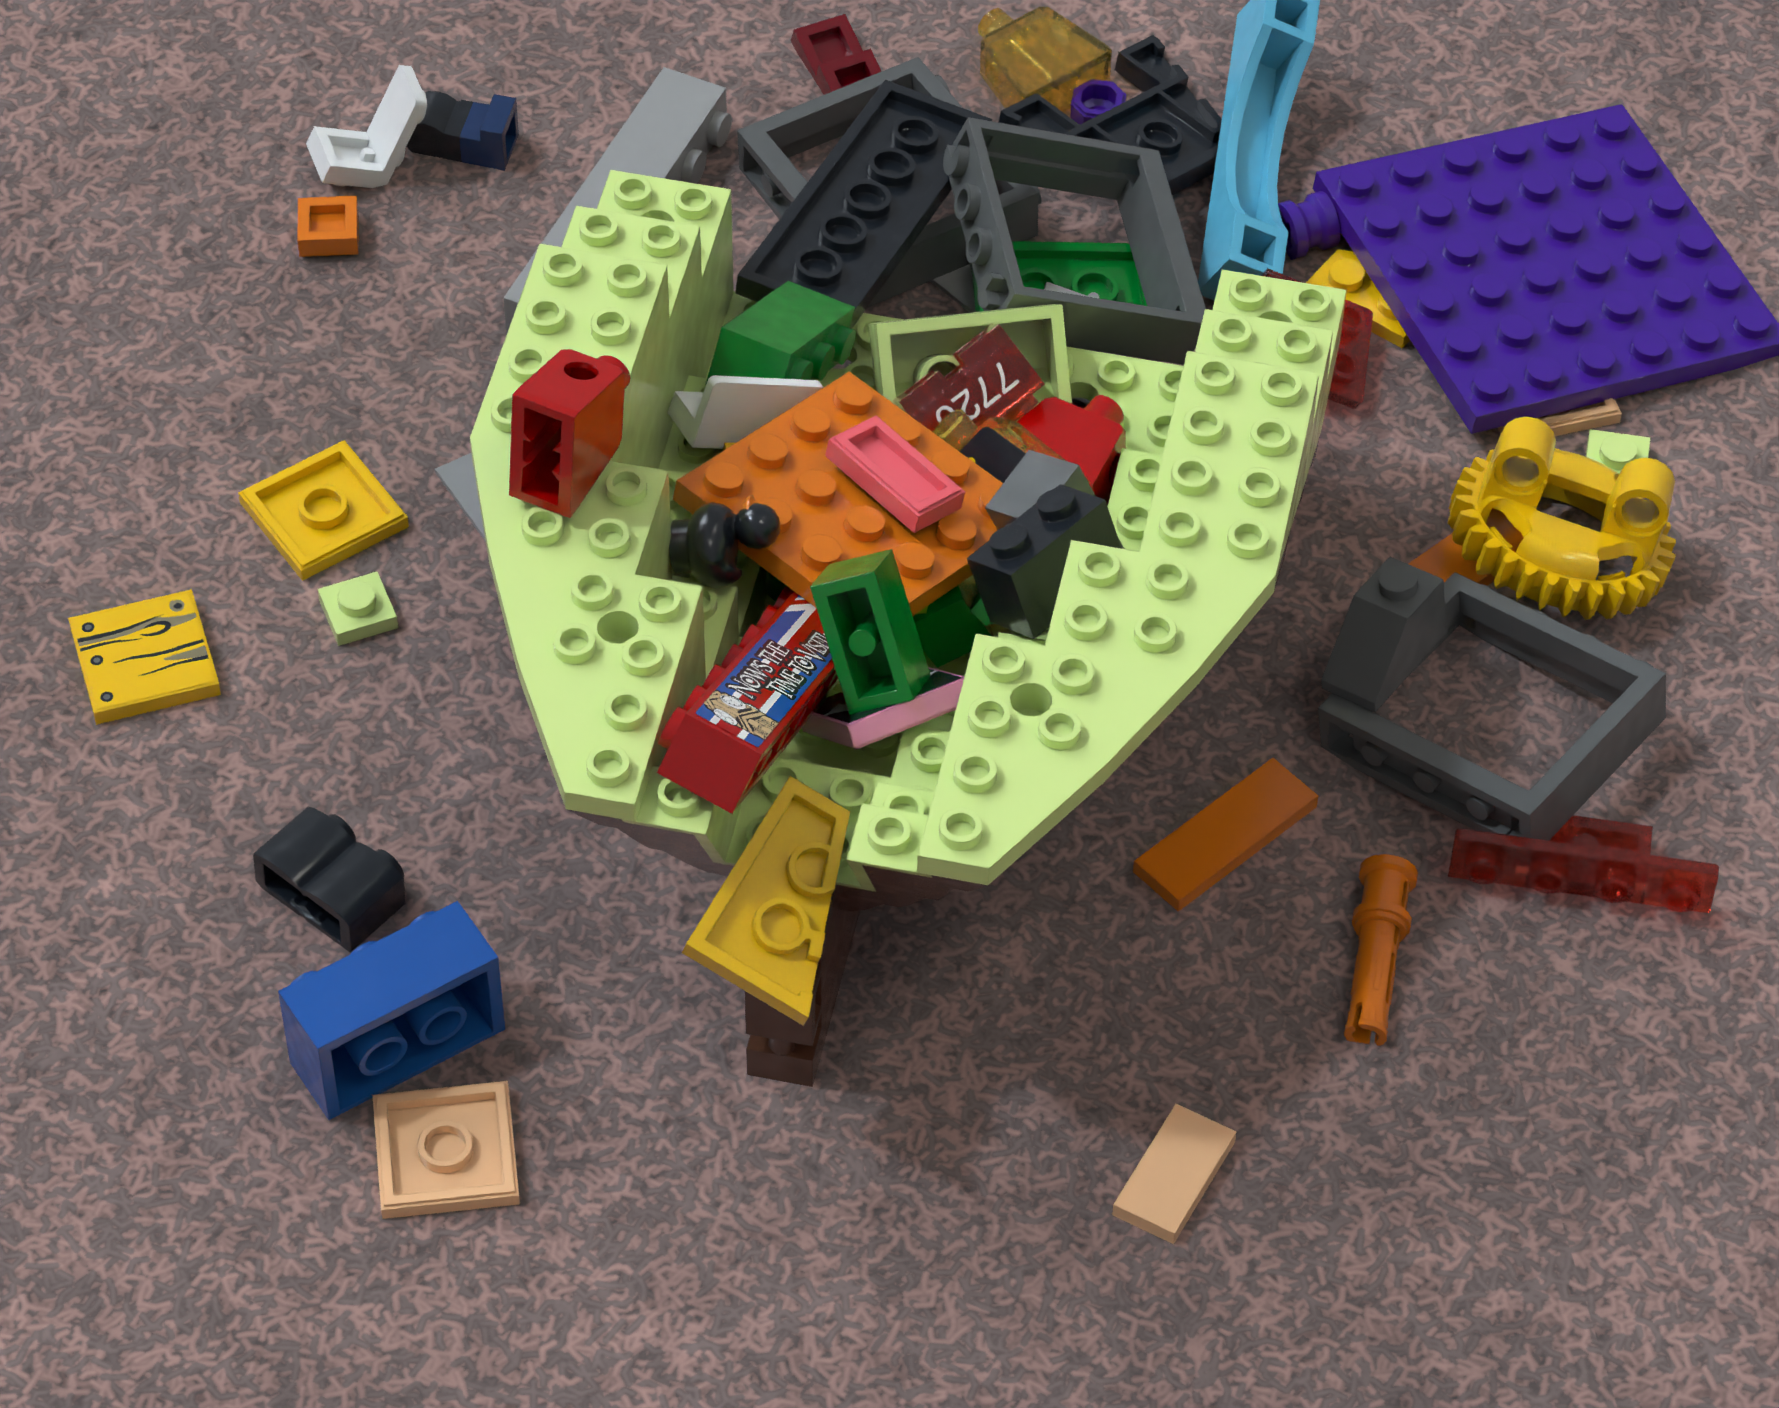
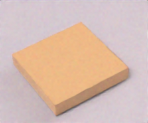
M508 1081L372 1095L382 1219L520 1204Z

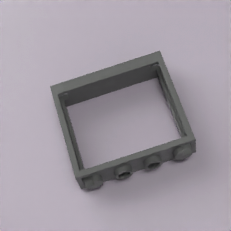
M916 57L737 130L739 169L778 219H780L807 184V180L788 159L789 157L843 136L885 80L963 108L951 95L945 80L940 75H934L921 59ZM995 180L1011 241H1026L1038 236V204L1042 203L1038 187ZM955 214L925 226L868 307L971 264L966 258V241L961 221Z
M968 117L954 143L947 145L945 149L943 168L945 174L949 176L954 194V211L956 217L961 221L966 241V258L972 264L978 287L977 298L979 306L984 311L1062 304L1067 347L1184 365L1187 351H1194L1196 348L1206 308L1159 150ZM995 180L1117 200L1147 306L1024 287Z
M1455 572L1444 582L1446 635L1420 664L1460 625L1482 640L1613 704L1529 791L1393 723L1373 711L1333 693L1318 707L1321 747L1354 769L1532 859L1666 718V673L1654 668L1645 661L1637 660L1602 643L1594 636L1574 630L1549 618L1545 613L1537 609L1524 606L1497 593L1487 585L1479 584Z

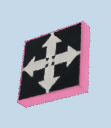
M928 667L931 676L914 700L850 715L843 692L825 698L804 724L802 730L810 735L859 749L956 710L964 676Z

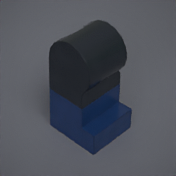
M439 91L425 92L427 98L425 117L421 123L416 125L406 146L411 152L505 171L519 136L516 98L494 94L489 105L466 100L456 101V99L448 94Z

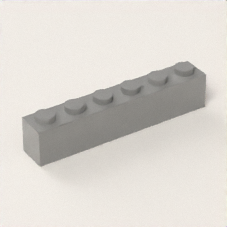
M663 67L541 244L562 246L576 206L597 209L610 170L697 184L706 166L707 153L713 145L717 147L723 146L730 133L732 116L727 113L726 88ZM537 250L503 298L506 334L508 333Z

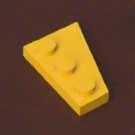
M790 776L682 951L684 955L803 1026L809 1018L813 998L812 990L818 962L822 954L826 934L824 931L832 893L835 890L850 811Z

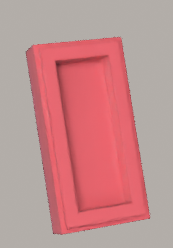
M877 415L829 439L825 456L913 533L961 509L965 491Z

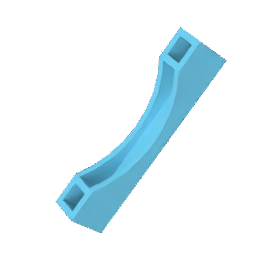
M1250 0L1237 14L1198 277L1202 296L1211 300H1215L1222 270L1282 279L1288 230L1282 222L1278 207L1277 182L1279 160L1292 103L1314 46L1320 0Z

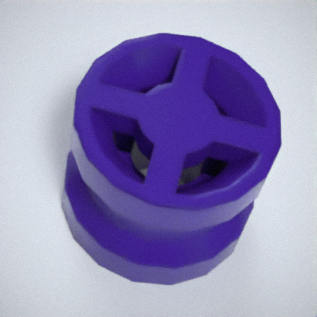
M1325 192L1311 193L1306 196L1304 202L1298 204L1290 200L1278 203L1282 222L1288 230L1286 253L1291 260L1306 256L1308 250L1316 246L1322 250L1338 246L1341 233L1339 219L1331 199Z

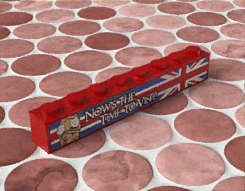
M785 586L774 606L768 605L757 625L751 624L739 645L733 644L721 666L715 664L702 687L697 685L684 707L678 706L675 709L658 741L659 745L668 749L657 771L658 774L733 814L839 682L817 608L788 586Z

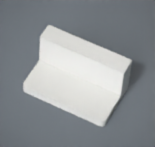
M714 375L708 379L704 392L675 391L668 414L692 448L723 449L724 443L740 441L824 387L818 380Z

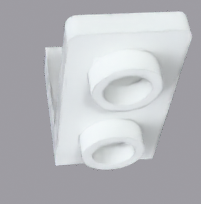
M398 66L367 132L314 126L306 145L322 183L342 187L355 186L375 188L388 184L395 168L401 165L405 156V148L416 125L424 119L427 109L426 94L421 89L411 66Z

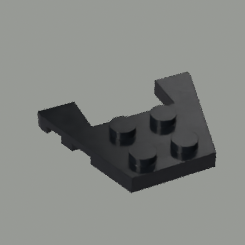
M1152 35L1118 52L1114 69L1144 91L1140 95L1083 124H1078L1046 99L1035 93L1001 110L998 123L1159 150L1171 194L1174 195L1214 173L1222 119L1206 98L1196 99L1187 87L1188 75L1179 64L1170 66L1163 57L1165 46L1157 37Z

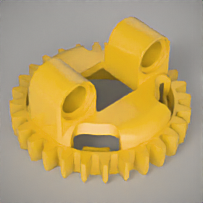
M1520 417L1508 422L1500 434L1495 449L1489 450L1486 460L1475 457L1470 468H1463L1451 495L1450 515L1447 523L1451 529H1454L1452 534L1454 543L1463 546L1461 556L1465 560L1477 561L1476 573L1478 575L1491 574L1495 577L1494 585L1496 589L1507 586L1516 592L1517 601L1524 596L1537 601L1539 611L1546 605L1559 608L1562 617L1568 615L1571 610L1579 611L1585 620H1589L1594 616L1596 611L1605 619H1612L1617 611L1628 615L1635 610L1636 606H1647L1650 599L1656 596L1660 588L1663 587L1676 557V554L1672 553L1676 539L1667 536L1671 528V524L1667 521L1675 486L1673 472L1666 464L1657 459L1639 458L1627 463L1620 473H1617L1606 465L1588 457L1556 449V438L1553 430L1545 422L1537 418ZM1541 497L1570 504L1602 521L1600 532L1538 511L1537 506ZM1492 508L1502 512L1509 522L1523 535L1524 538L1519 544L1516 553L1511 550L1513 546L1503 538L1496 527L1489 529L1486 525ZM1621 556H1631L1633 568L1629 576L1625 577V572L1620 571L1610 575L1598 576L1596 580L1600 561L1611 560Z

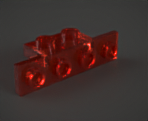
M1573 815L1549 841L1457 829L1454 835L1448 877L1467 879L1477 884L1496 883L1531 888L1547 894L1560 892L1596 897L1611 903L1631 902L1660 906L1676 912L1695 911L1710 913L1718 882L1719 866L1712 863L1650 855L1653 826Z

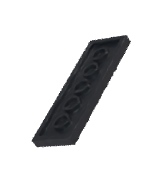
M885 80L739 272L735 294L758 302L785 282L790 281L854 306L855 310L849 327L852 329L952 190L949 176L945 174L943 168V157L947 145L954 143L968 117L992 121V119Z

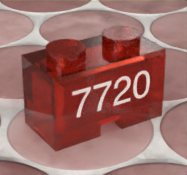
M990 324L952 354L959 365L943 376L940 371L934 372V370H931L892 400L896 406L960 452L982 428L991 427L1001 418H1004L1010 425L1029 412L1039 402L1033 393L1044 386L1045 383L1000 324Z

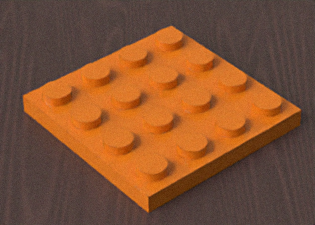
M847 372L676 480L673 500L692 515L702 505L711 502L724 504L733 510L734 514H738L743 509V503L749 495H753L756 502L768 505L774 509L780 518V534L776 541L767 548L754 549L748 548L738 540V549L815 608L816 605L810 586L829 564L892 549L912 616H914L973 575L967 558L988 542L992 534L997 531L985 507L1003 483L854 374ZM877 415L965 491L961 509L913 533L825 456L829 439Z

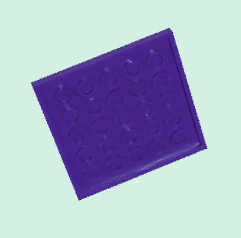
M1622 104L1316 172L1312 189L1314 192H1325L1331 199L1337 212L1340 231L1471 434L1506 426L1508 422L1515 418H1539L1604 402V400L1610 398L1617 399L1735 370L1779 356V323Z

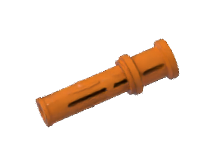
M1389 854L1373 855L1366 858L1360 865L1359 880L1364 889L1362 902L1354 909L1352 919L1354 930L1359 936V946L1352 981L1350 1008L1344 1031L1347 1041L1370 1044L1372 1031L1376 1033L1375 1043L1377 1046H1382L1387 1041L1388 1015L1394 985L1397 950L1399 942L1410 933L1412 917L1406 909L1409 892L1416 887L1418 877L1415 865L1399 856Z

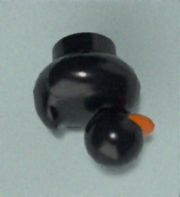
M753 495L747 496L743 503V509L738 514H734L733 510L724 504L714 502L704 504L694 512L691 519L673 520L671 523L669 553L672 569L675 573H692L698 582L707 587L721 588L733 584L742 576V570L736 567L738 540L748 548L762 549L769 547L780 534V518L774 509L768 505L756 502Z

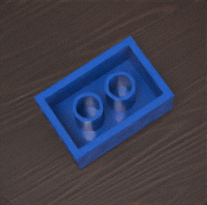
M458 901L438 911L423 913L415 918L410 925L378 941L366 942L358 946L350 955L319 971L306 972L297 977L289 986L278 991L290 1064L328 1120L373 1098L372 1095L381 1094L505 1030L498 956Z

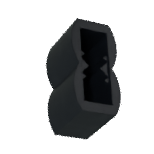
M308 806L253 853L255 880L260 887L296 914L303 916L307 922L349 952H352L406 904L404 872L398 861L385 850L378 849L375 851L367 845L356 842V836L351 827L335 814L326 815Z

